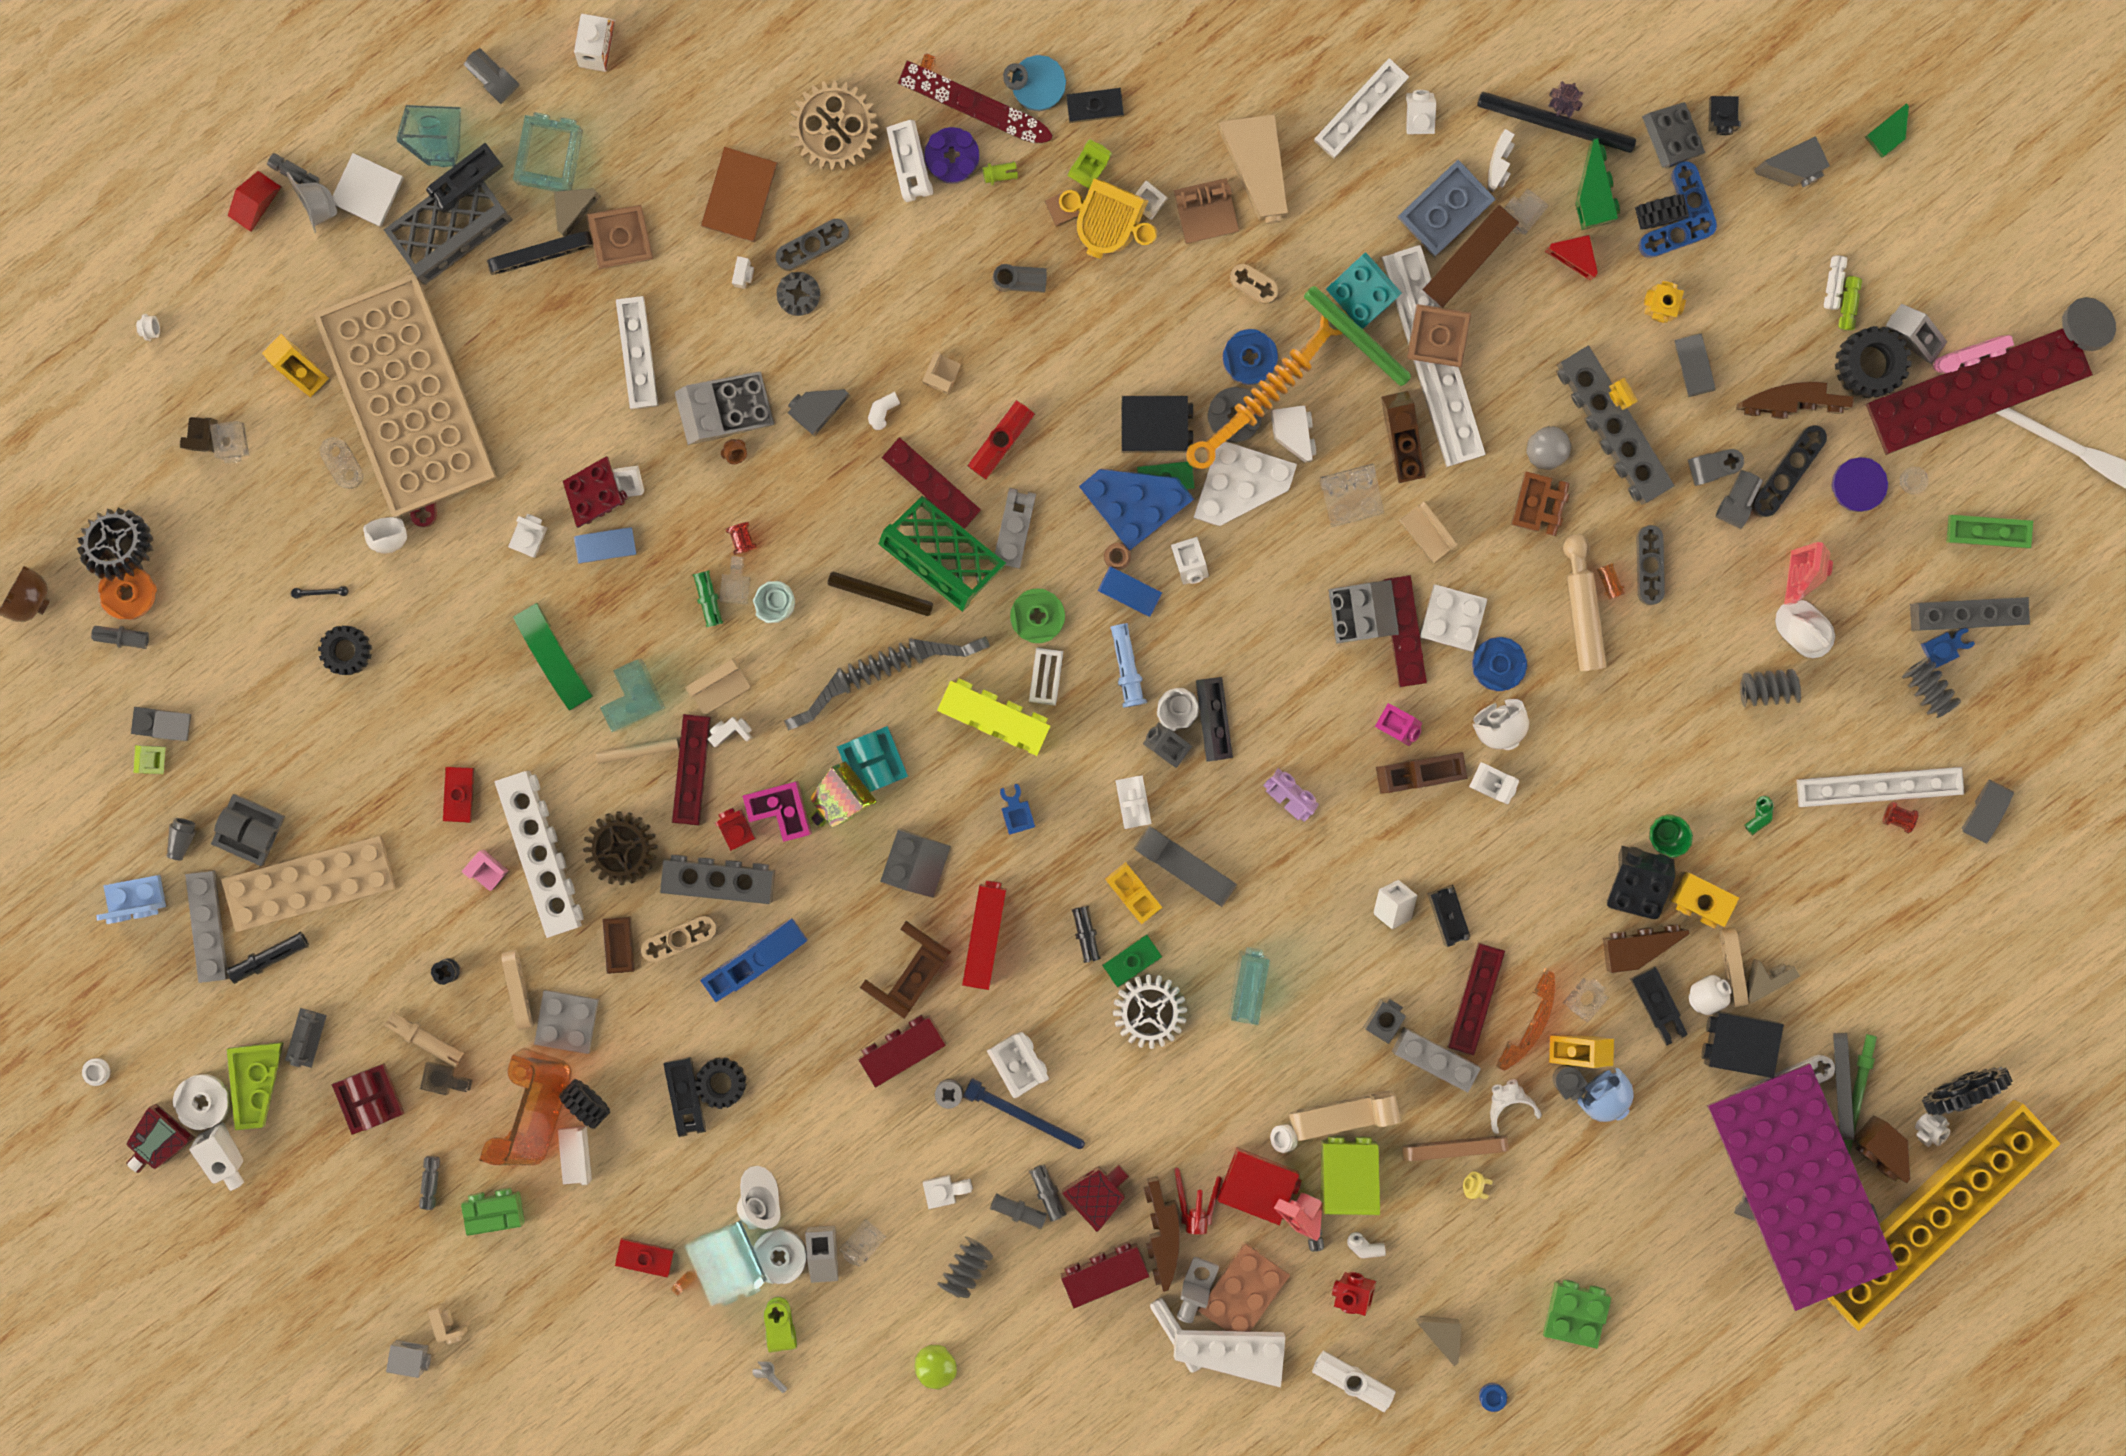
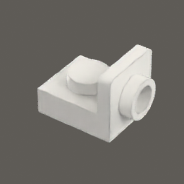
M527 514L526 518L518 516L516 520L518 524L508 547L535 558L547 527L541 525L542 519Z
M1197 537L1171 545L1183 584L1199 583L1209 576Z

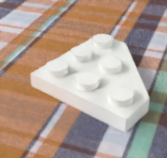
M1225 441L1215 450V461L1209 468L1194 519L1221 526L1289 491L1297 464Z

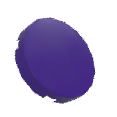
M1858 457L1847 460L1837 468L1833 475L1831 486L1837 498L1836 500L1841 506L1849 511L1863 512L1872 510L1882 502L1887 494L1888 480L1886 472L1880 464L1869 458Z

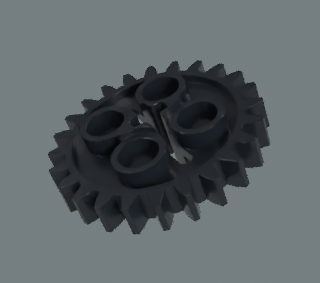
M1993 1067L1989 1070L1983 1069L1980 1072L1971 1071L1953 1079L1950 1083H1944L1934 1088V1091L1927 1093V1096L1923 1097L1922 1102L1928 1115H1942L1946 1112L1949 1114L1954 1110L1957 1112L1964 1111L1983 1103L1985 1099H1991L1997 1094H2001V1091L2008 1089V1086L2012 1085L2011 1082L2013 1080L2006 1067Z

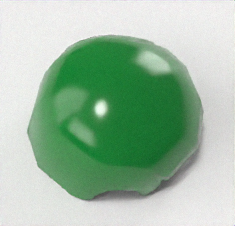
M1666 814L1656 818L1650 826L1649 839L1657 852L1670 858H1675L1685 854L1692 846L1693 833L1689 824L1683 818L1673 814Z

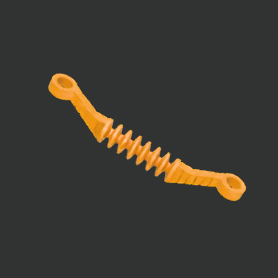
M1322 315L1319 330L1308 341L1306 346L1301 351L1292 349L1289 352L1293 361L1284 357L1282 363L1285 369L1279 365L1274 367L1278 375L1277 377L1272 373H1268L1266 377L1270 383L1268 384L1261 380L1259 386L1262 391L1253 388L1251 393L1254 399L1245 396L1243 400L1247 406L1245 407L1238 403L1235 406L1237 414L1229 423L1224 425L1206 442L1200 441L1190 445L1186 454L1189 464L1197 469L1211 466L1215 461V450L1247 423L1254 426L1257 423L1254 414L1263 417L1265 413L1261 407L1263 406L1270 410L1272 404L1269 399L1278 402L1280 397L1277 391L1286 394L1288 390L1284 385L1285 383L1294 387L1296 383L1292 376L1302 379L1303 374L1300 368L1309 372L1312 368L1309 363L1329 336L1341 335L1343 333L1338 329H1332L1329 326L1328 319ZM1199 447L1207 451L1208 456L1203 463L1196 461L1194 456L1196 449Z

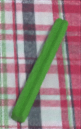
M1312 286L1307 290L1304 298L1399 386L1405 385L1410 380L1411 374L1316 286Z

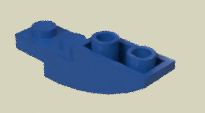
M793 918L749 945L747 949L702 977L700 981L714 1001L718 1002L731 992H736L807 942L808 939Z

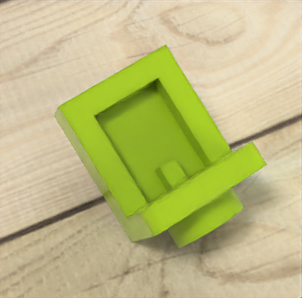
M1089 139L1067 176L1090 189L1093 179H1098L1106 168L1112 153L1102 144Z

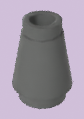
M174 818L173 823L169 824L166 855L168 858L178 861L183 860L197 832L194 822L183 818Z

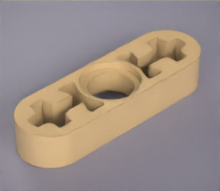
M703 915L653 936L643 943L641 947L642 956L649 962H658L705 942L717 933V922L711 916ZM700 921H704L705 924L710 923L712 928L708 930L709 935H705L704 932L694 935L697 941L693 942L692 933L687 926L691 925L692 930H695L701 926ZM676 931H682L687 936V942L682 947H678L672 942V935ZM666 936L667 944L672 951L668 953L666 947L658 951V957H655L654 954H649L647 950L651 947L650 943L653 942L655 946L665 942L662 937Z
M1735 927L1721 929L1720 942L1726 979L1731 987V1005L1733 1008L1748 1006V994L1737 931Z
M517 950L503 952L501 955L502 965L518 1030L533 1027V1016Z

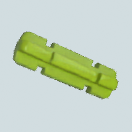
M1850 276L1845 280L1844 288H1847V290L1843 293L1840 312L1843 316L1840 317L1838 325L1841 330L1853 331L1855 329L1856 319H1854V316H1857L1860 298L1858 290H1861L1862 279L1859 277Z

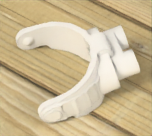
M1516 1079L1507 1081L1505 1086L1495 1085L1492 1087L1490 1119L1493 1133L1499 1134L1497 1118L1501 1111L1510 1104L1519 1102L1529 1104L1534 1108V1114L1537 1119H1540L1542 1116L1535 1102L1524 1093L1523 1088L1518 1085Z

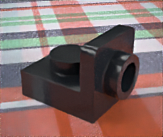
M1711 96L1709 98L1708 131H1716V135L1727 136L1733 135V131H1737L1741 127V121H1738L1739 96Z

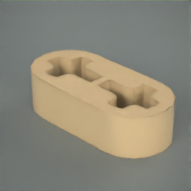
M1239 264L1232 269L1230 282L1235 289L1261 304H1269L1276 299L1278 286L1272 279L1246 264ZM1243 270L1247 271V278L1253 281V284L1251 285L1246 281L1239 284L1235 273H1242ZM1255 284L1261 287H1265L1267 284L1270 285V292L1273 295H1267L1265 298H1262L1260 296L1261 290L1254 287Z

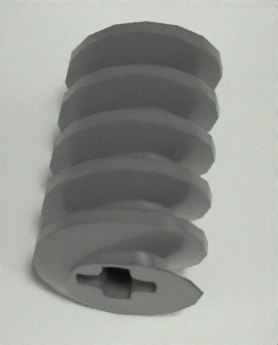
M1927 657L1911 666L1903 674L1902 678L1912 677L1913 680L1908 687L1918 686L1919 689L1914 696L1924 695L1925 698L1920 705L1930 704L1931 708L1927 711V715L1936 713L1938 715L1936 718H1939L1957 707L1961 700L1960 698L1951 699L1955 691L1953 689L1945 690L1949 682L1947 680L1938 681L1942 676V672H1932L1936 667V663L1933 661L1926 663L1930 658Z
M1788 669L1786 674L1782 670H1777L1775 675L1772 671H1766L1764 676L1761 672H1755L1753 677L1750 673H1744L1740 683L1742 704L1746 707L1747 699H1750L1752 705L1757 706L1758 698H1761L1765 706L1768 705L1769 697H1772L1774 704L1777 705L1781 696H1783L1785 703L1789 704L1793 695L1796 702L1800 703L1801 685L1799 677L1793 669Z
M966 1236L965 1238L969 1241L970 1245H960L964 1255L956 1253L954 1255L959 1262L958 1265L949 1263L948 1266L952 1269L953 1273H943L948 1282L937 1283L940 1288L958 1298L970 1297L971 1293L967 1288L975 1289L976 1283L973 1279L978 1280L982 1277L978 1269L986 1270L988 1265L984 1260L990 1261L993 1259V1255L987 1247Z

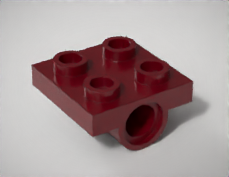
M385 1063L331 1084L351 1135L368 1130L405 1114Z

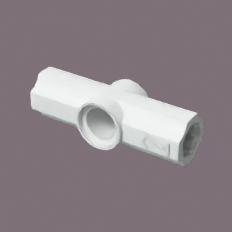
M1324 1350L1318 1356L1312 1369L1313 1373L1345 1390L1348 1395L1356 1396L1382 1412L1389 1408L1396 1393L1395 1390L1363 1373L1358 1367L1350 1366ZM1359 1376L1361 1378L1359 1385L1356 1387L1348 1386L1347 1380L1349 1377Z

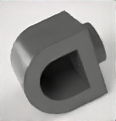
M1562 1065L1553 1073V1084L1565 1100L1571 1098L1572 1101L1576 1100L1586 1092L1584 1087L1589 1084L1573 1066Z

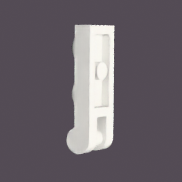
M908 120L886 127L904 201L911 202L916 200L917 196L927 197L932 195L933 187L928 179L915 121ZM916 178L918 185L912 186L910 179Z

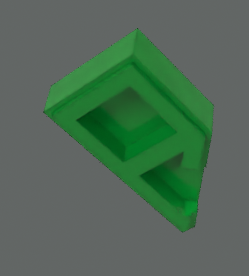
M1907 103L1865 136L1881 158L1906 139L1909 112Z

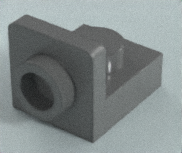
M1157 723L1155 727L1149 730L1143 745L1175 768L1178 767L1192 748L1189 743L1161 723Z

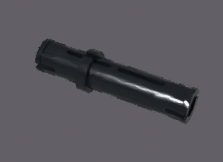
M300 931L298 934L258 954L252 953L248 955V959L228 967L227 974L230 980L236 984L255 973L259 975L263 973V969L304 948H308L309 943L303 932Z

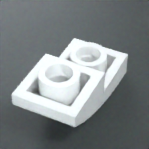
M1506 129L1497 141L1490 161L1488 189L1492 192L1497 186L1503 188L1511 174L1507 172L1510 163L1501 159V157L1503 156L1507 159L1515 145L1511 142L1515 134Z

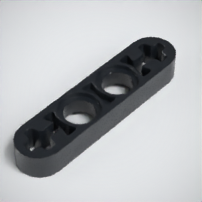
M589 231L579 232L492 257L487 260L490 274L496 275L592 247L593 243Z
M1818 425L1809 426L1796 438L1756 494L1752 502V510L1757 516L1769 517L1778 511L1825 445L1827 434L1822 427ZM1808 433H1818L1816 438L1819 440V443H1812L1807 450L1798 447L1799 444L1802 447L1806 446L1810 440L1809 436H1807ZM1793 453H1800L1804 457V464L1801 468H1795L1791 465L1790 457ZM1784 475L1788 479V486L1785 490H1778L1775 487L1774 480L1776 476ZM1767 488H1769L1772 493L1779 495L1780 498L1778 500L1775 496L1770 500L1769 506L1772 507L1771 510L1761 511L1762 505L1759 501L1766 500L1771 493L1766 492Z

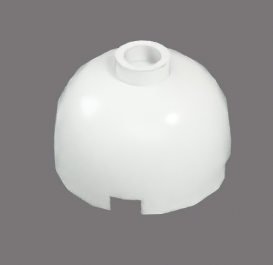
M1518 699L1504 700L1506 705L1496 708V703L1491 704L1474 717L1475 724H1473V727L1481 742L1490 748L1512 750L1519 745V742L1525 737L1529 729V719L1523 702Z

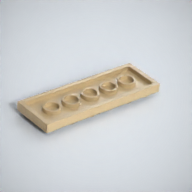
M382 836L221 879L236 932L396 888Z

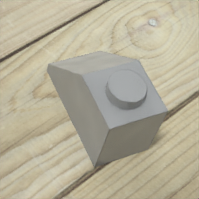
M1902 303L1885 325L1889 328L1890 332L1896 331L1899 334L1897 337L1899 340L1904 339L1907 342L1904 346L1931 364L1947 343L1927 314Z

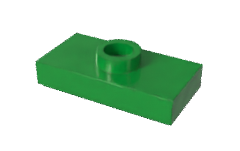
M1188 461L1137 467L1138 473L1177 477L1187 490L1195 488L1193 468Z
M1145 934L1106 961L1102 966L1118 988L1162 958V955L1149 936Z

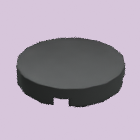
M2088 297L2077 299L2067 307L2062 316V327L2070 341L2074 340L2079 344L2077 347L2082 350H2100L2109 344L2115 336L2116 321L2108 307L2097 299Z

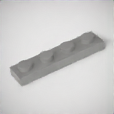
M208 871L185 874L198 983L228 979L216 872Z

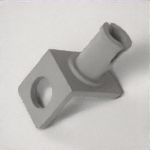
M1198 1257L1193 1258L1182 1286L1181 1299L1183 1303L1177 1313V1317L1181 1321L1192 1323L1198 1307H1207L1209 1292L1219 1269L1218 1265ZM1198 1267H1205L1209 1270L1210 1275L1202 1280L1194 1275V1271Z

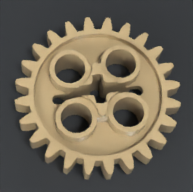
M834 80L832 88H828L825 81H822L821 90L812 85L813 94L809 95L803 92L805 101H795L800 110L791 111V115L797 118V120L789 122L790 127L797 129L790 133L791 138H799L794 144L795 148L804 147L800 154L801 157L804 158L811 155L809 163L813 165L819 160V167L822 170L826 163L830 164L831 171L835 170L836 164H840L841 168L846 170V162L848 161L855 167V157L858 156L860 159L865 160L862 151L864 149L867 151L873 150L868 141H877V137L871 133V131L879 130L877 124L871 123V121L878 118L876 113H869L874 108L873 103L864 104L867 95L863 94L858 97V87L848 91L847 82L843 84L842 88H838V84ZM837 100L842 103L841 109L835 113L828 111V104L831 101ZM817 108H821L833 123L838 122L840 130L851 140V144H847L835 129L832 128L829 131L828 122L816 111ZM818 119L822 122L821 128L814 132L808 130L807 125L809 121ZM852 120H856L861 124L860 129L854 133L846 130V125ZM831 139H837L841 142L840 148L833 152L826 149L827 142Z

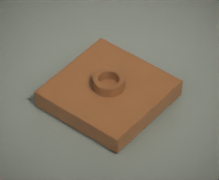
M641 205L587 214L598 270L653 259Z
M1416 304L1407 359L1462 368L1472 313Z

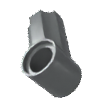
M481 48L473 51L464 63L467 69L484 84L483 87L500 104L520 86L503 67L500 68Z
M1001 264L994 270L992 284L998 291L1002 292L1024 291L1045 293L1047 268L1018 267ZM1002 271L1010 273L1012 282L1007 285L1001 284L997 279L998 273Z
M1741 470L1729 495H1726L1721 502L1716 518L1742 529L1751 514L1752 507L1750 506L1763 480L1755 474Z

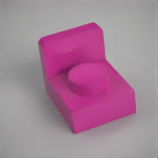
M1388 703L1374 727L1410 746L1412 742L1419 738L1422 722Z

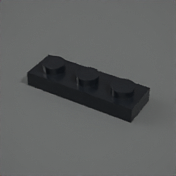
M1216 677L1196 680L1206 761L1233 758L1223 678Z

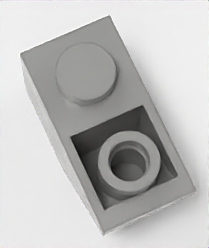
M835 1226L808 1227L805 1235L811 1283L839 1281Z

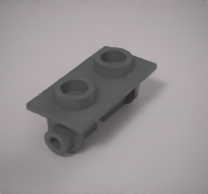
M300 1008L285 1061L291 1062L290 1065L296 1067L303 1065L312 1068L327 1015Z

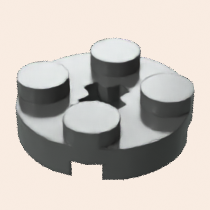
M1231 387L1220 391L1214 397L1207 414L1209 426L1214 434L1229 423L1230 420L1227 415L1231 413L1230 408L1235 407L1238 403L1246 407L1247 405L1243 400L1245 396L1254 399V396L1248 389ZM1254 414L1257 420L1254 426L1247 423L1226 441L1238 443L1248 440L1261 426L1262 417Z

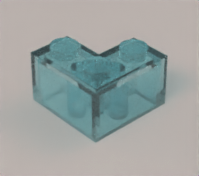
M642 659L634 660L613 670L625 696L600 707L611 732H617L665 709Z

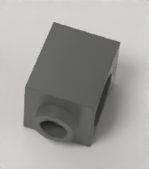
M1380 999L1363 1027L1389 1044L1406 1018V1015L1401 1012L1403 1007L1391 999L1387 1003ZM1385 1012L1392 1013V1023L1388 1026H1381L1379 1023L1380 1015Z

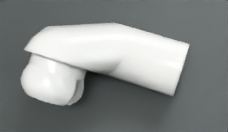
M895 392L872 404L868 421L873 429L882 430L887 424L884 419L887 410L900 404Z
M1359 1232L1351 1233L1347 1239L1349 1248L1360 1258L1386 1256L1384 1242L1370 1244Z

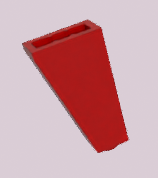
M986 880L985 885H979L962 986L984 990L990 989L1007 890L1006 888H1001L1002 883Z

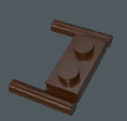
M905 921L900 930L922 944V946L890 993H885L866 979L860 986V989L903 1019L906 1018L951 953L947 948L908 921Z

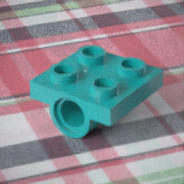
M1366 252L1326 288L1329 294L1361 329H1364L1402 294Z
M888 726L837 746L843 764L846 763L869 792L909 777Z

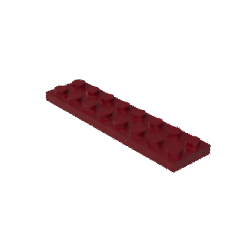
M2062 328L2007 349V353L1992 358L1990 356L1981 359L1979 363L1960 367L1957 371L1939 375L1865 405L1885 455L2092 376L2093 374L2084 351L2077 347L2079 344L2074 340L2070 341Z

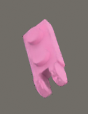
M2001 335L1943 355L1941 358L1938 357V359L1933 361V368L1939 373H1950L1957 371L1961 363L1965 367L1981 362L1979 358L1981 356L1989 354L1990 358L2003 355L2007 353L2006 348L2014 346L2012 336Z

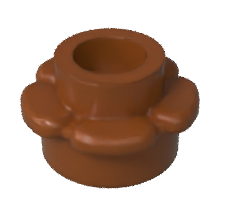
M741 439L728 440L721 450L722 458L733 465L743 462L747 457L745 442Z

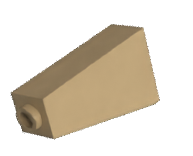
M1275 114L1220 122L1219 132L1258 220H1265L1266 224L1282 222V217H1286L1288 211Z

